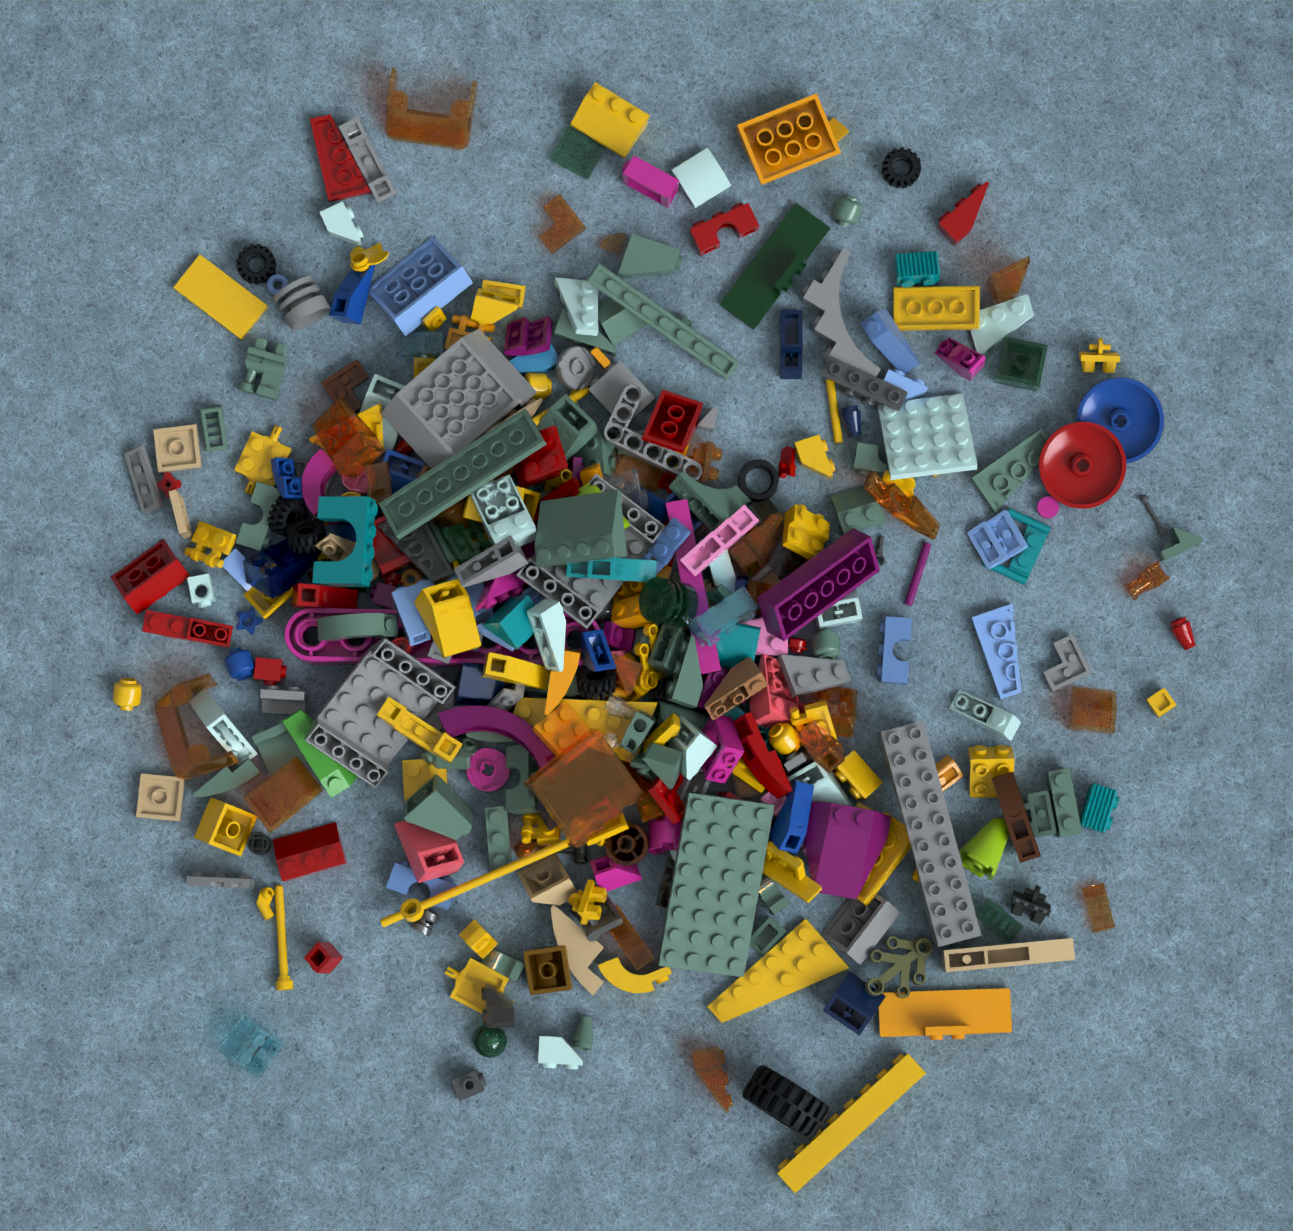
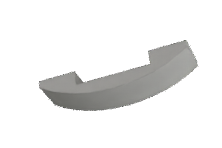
M356 117L338 126L377 203L396 195L397 193L377 157L359 118Z

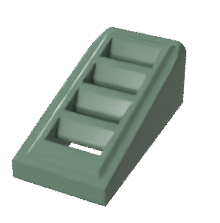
M222 405L200 408L206 452L228 449ZM218 413L219 417L206 419L207 414ZM220 422V426L208 427L207 423ZM221 430V435L209 436L208 432ZM222 439L223 443L210 445L211 440Z

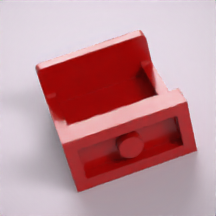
M382 513L383 516L374 522L376 535L373 538V547L375 551L374 559L383 577L412 564V562L379 529L378 525L387 521L384 513Z

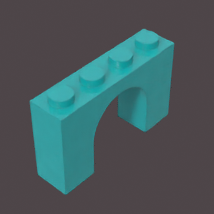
M319 496L317 518L324 522H349L356 532V544L352 553L343 560L314 561L313 584L332 587H370V581L373 578L371 563L375 554L373 538L376 535V527L374 522L378 512L376 500L368 496Z

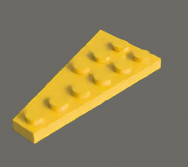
M522 698L517 702L513 714L534 727L548 716L544 714L547 698ZM562 699L554 710L566 702L595 733L594 737L585 743L584 746L608 755L616 752L621 760L631 763L641 750L642 745L635 755L619 745L636 712L640 709L653 716L658 702Z

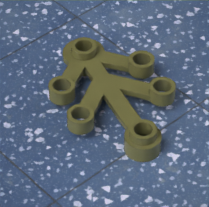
M895 936L888 937L885 940V947L888 950L897 948L911 950L905 956L884 953L879 949L872 950L869 953L868 957L872 963L881 961L895 963L878 978H871L866 982L865 990L869 995H880L884 991V984L900 972L899 986L896 987L895 994L900 999L908 997L910 994L908 987L910 963L915 959L916 972L912 974L911 981L914 985L925 983L926 957L930 956L933 951V944L930 939L924 936L917 937L914 941L901 940ZM890 939L894 940V942H895V946H894V947H891V946H890V944H889ZM919 944L924 945L923 952L919 950ZM874 952L879 955L878 960L873 958ZM917 974L921 976V982L916 980ZM871 983L875 984V986H876V990H875V991H872V990H871V988H870ZM901 988L905 990L904 996L900 994Z

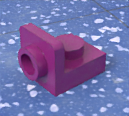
M606 621L604 635L608 646L613 650L632 651L636 631L634 629L622 628L614 622Z

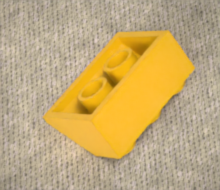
M595 82L584 97L570 126L625 159L645 130L650 115Z

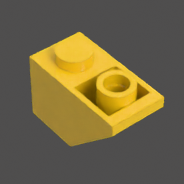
M818 434L794 443L800 466L826 479L833 477L835 467L832 459L828 460L826 451H828L825 439H821Z

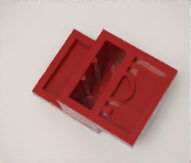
M556 426L540 430L546 445L513 466L519 487L527 489L561 476L560 471L568 468Z

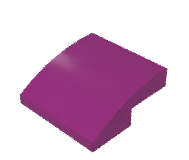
M548 315L529 322L527 317H523L507 323L504 344L505 355L524 356L550 350L553 326L550 316Z

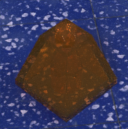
M1029 256L990 275L986 286L996 304L1018 296L1030 263Z

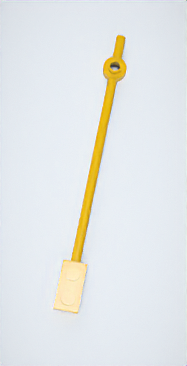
M619 807L580 824L582 832L421 902L414 898L408 899L403 902L400 911L380 919L383 927H386L402 919L408 922L418 921L423 916L424 910L567 847L584 840L590 846L629 829L624 814Z

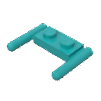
M1008 508L1007 510L1013 519L1028 525L1023 538L1029 547L1013 557L1009 568L999 564L990 570L1025 585L1051 526L1012 508Z

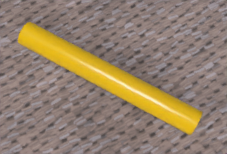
M826 379L834 443H843L835 383Z

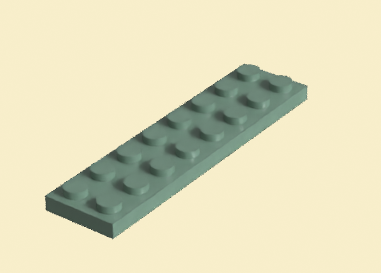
M525 408L378 504L395 536L400 540L545 446L546 442Z

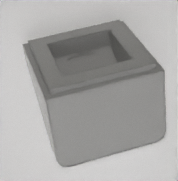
M713 407L697 425V429L714 431L718 411L716 407Z

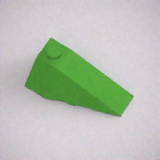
M299 709L282 720V722L332 798L348 788L358 776L305 741L314 719Z

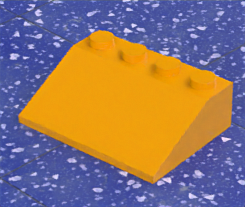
M817 93L738 124L736 127L742 147L761 185L841 154Z

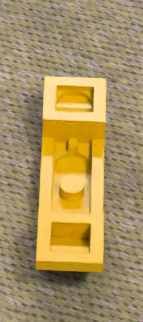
M388 696L377 716L415 744L451 763L463 744L447 733H441L407 711L405 706Z

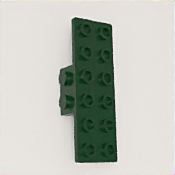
M796 203L721 301L720 306L751 329H755L782 292H787L794 283L792 281L796 274L800 275L807 266L805 264L806 260L828 233L830 227Z

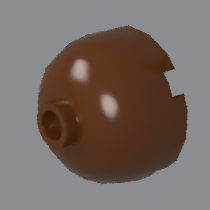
M627 822L629 829L606 838L605 850L608 857L614 863L622 866H632L641 862L646 857L649 849L647 833L641 826L632 822Z

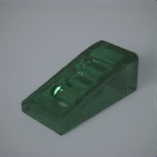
M990 898L987 899L976 914L980 921L1008 943L1014 939L1023 927L1022 924ZM992 907V908L995 909V910L992 912V914H991V915L988 917V919H987V918L984 917V916H985L986 913L989 911V909ZM999 912L1001 916L996 921V923L993 924L991 921ZM1006 918L1008 921L1000 930L998 926ZM1013 923L1015 927L1007 936L1004 932Z

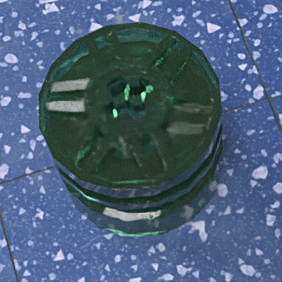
M655 577L645 583L641 590L639 609L642 616L649 622L680 628L688 625L697 613L698 595L695 588L689 583Z

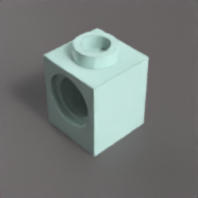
M209 573L187 578L193 605H198V608H205L211 606V602L216 601L212 578ZM202 586L207 587V594L204 597H198V588Z

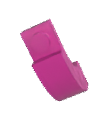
M321 448L308 462L302 477L304 501L316 517L318 514L319 496H325V487L328 480L340 468ZM328 522V523H329L330 525H333L334 523H335V524H343V523H345V522Z

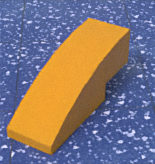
M564 648L563 671L551 670L545 715H549L566 694L577 670L581 651Z

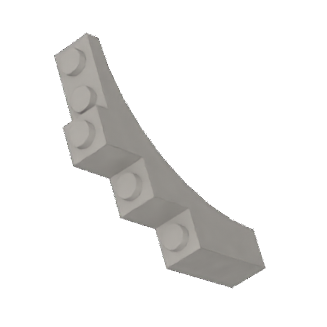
M843 248L841 253L836 252L830 262L833 266L830 271L825 270L819 280L822 284L816 280H813L811 285L806 284L801 293L804 296L802 302L823 314L816 317L812 326L815 327L814 334L834 345V347L829 346L823 356L826 358L825 364L829 356H832L877 377L881 368L868 360L855 346L847 333L841 316L839 304L840 280L851 253Z

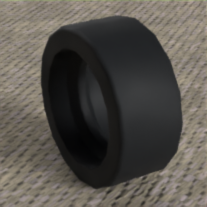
M761 459L746 463L738 476V487L754 502L771 498L779 484V476L775 467L768 461ZM755 468L764 469L771 477L770 487L763 493H754L746 485L745 479L747 474Z

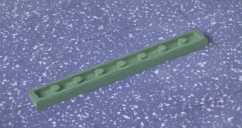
M599 262L586 279L587 282L726 380H728L740 363Z

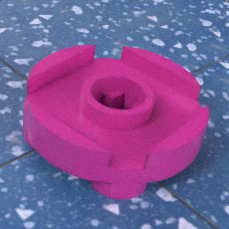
M483 748L476 751L470 757L471 767L466 770V773L474 787L481 791L493 792L505 785L509 779L510 769L506 768V756L496 749ZM485 764L494 766L495 769L492 771L491 776L482 773L485 769Z

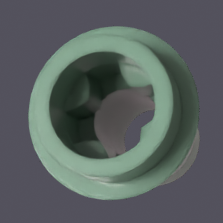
M579 1017V1022L572 1039L574 1043L573 1048L591 1050V1045H593L592 1018Z

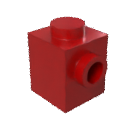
M256 657L254 680L263 681L265 686H276V683H282V678L287 676V665H284V661L282 659Z
M317 942L304 957L310 964V967L319 974L331 973L344 958L330 942Z

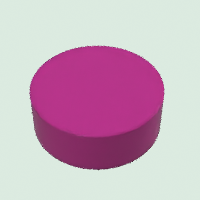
M1043 497L1037 504L1038 514L1045 519L1053 518L1059 511V504L1053 497Z

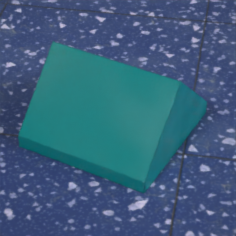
M528 595L512 596L483 624V627L517 650L534 634L526 611L534 607L535 604Z

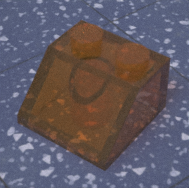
M1072 687L1068 730L1108 735L1114 734L1117 714L1116 691Z

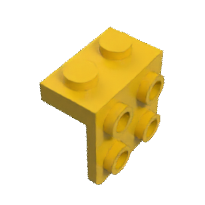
M977 745L968 747L970 797L998 798L992 778L1012 771L1014 773L1015 758L1012 746L997 745L996 747Z

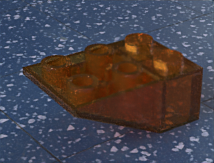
M339 398L311 425L340 475L356 479L384 452L376 435L342 398Z
M781 511L768 516L759 527L751 528L745 537L741 540L739 539L728 549L732 564L746 582L769 563L783 536L784 518Z
M295 756L245 793L243 799L268 832L271 833L320 794L323 789L298 756Z

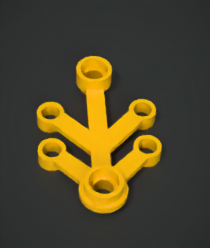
M671 613L666 617L665 624L680 626L683 629L685 618L682 614ZM647 623L643 628V633L649 637L650 650L652 652L657 640L658 627L655 624ZM639 642L634 648L635 654L640 656L642 668L638 682L643 690H651L657 686L659 679L667 676L647 663L649 660V646L646 643Z

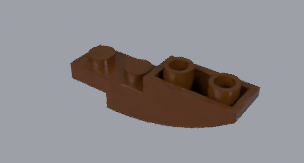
M1013 771L993 777V784L1019 862L1022 863L1041 857Z

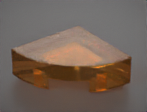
M616 233L610 235L601 242L599 248L620 255L627 234Z

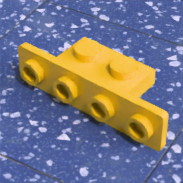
M771 841L767 844L762 873L809 903L822 890L821 885L806 876L804 863L798 856H792L787 851L779 850Z

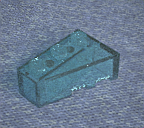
M743 586L724 598L717 605L709 608L702 615L695 617L687 627L701 647L707 644L711 647L721 640L719 638L721 634L726 632L729 635L739 628L736 624L744 620L746 623L756 616L754 612L759 607Z

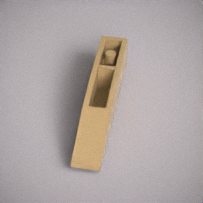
M1073 938L941 951L944 973L1075 960Z

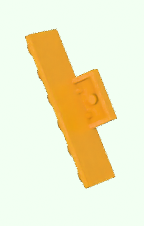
M1009 988L912 991L908 997L903 999L898 998L895 992H882L886 997L878 1008L880 1037L929 1036L930 1040H943V1035H951L952 1039H965V1034L1012 1032Z

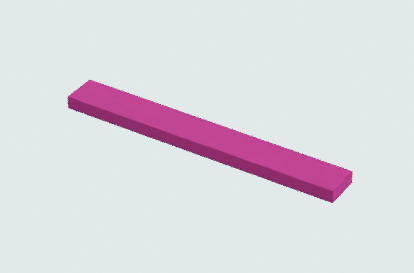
M684 499L668 502L665 505L669 522L675 517L691 531L675 555L691 636L695 637L701 675L721 671L702 572L694 577L680 562L696 546L688 501Z

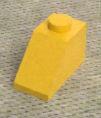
M478 288L471 319L479 324H493L517 310L520 298Z

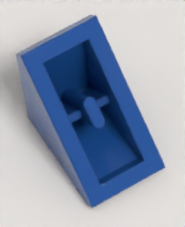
M603 629L582 632L583 665L594 672L615 669L616 665Z

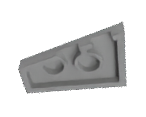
M782 654L777 657L792 698L848 684L851 681L845 663L841 660Z
M193 872L192 876H187L186 885L254 889L255 880L250 879V875L237 874L236 878H228V874L215 873L214 877H206V873Z

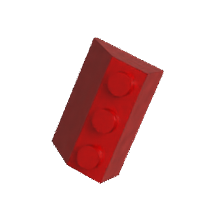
M162 539L112 575L111 579L123 598L138 615L148 609L158 599L166 596L173 588L182 584L190 575L165 540Z
M336 822L273 840L276 862L282 882L348 864Z

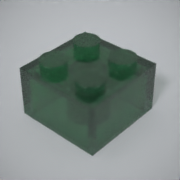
M1005 336L1002 342L994 383L1037 391L1040 387L1048 345Z

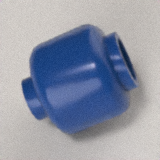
M241 647L231 649L229 655L224 660L229 676L237 679V681L252 677L255 662L249 650H242Z

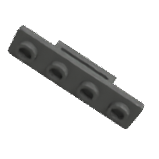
M829 356L821 373L822 377L840 384L839 388L842 389V394L851 398L855 395L862 399L861 402L870 407L881 403L893 410L900 411L908 394L907 391L832 356Z

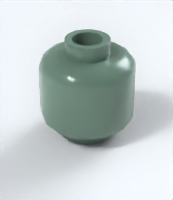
M843 194V197L836 199L832 217L838 220V225L849 228L850 224H857L859 222L863 209L862 204L859 203L860 199Z
M821 628L812 636V653L816 658L835 660L836 656L840 654L839 635L831 631L830 628Z

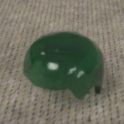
M487 1023L480 1025L473 1032L472 1043L478 1054L483 1057L493 1058L499 1056L505 1050L507 1037L501 1028Z

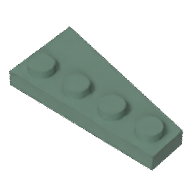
M1042 428L1035 431L970 478L994 513L1000 510L1001 506L1012 496L1017 487L1023 483L1029 473L1039 464L1042 447L1048 439Z

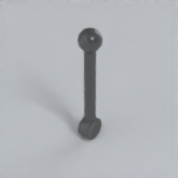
M1142 495L1140 501L1145 504L1157 525L1158 534L1165 535L1167 530L1161 526L1148 502V496Z

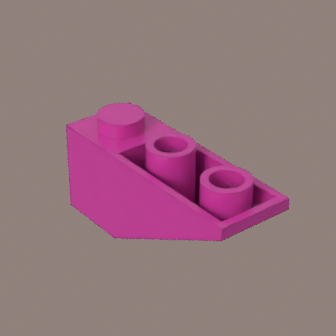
M520 568L509 575L488 580L475 610L479 611L483 608L489 610L498 602L502 604L511 596H519L524 591L523 587L526 585L524 581L516 576Z

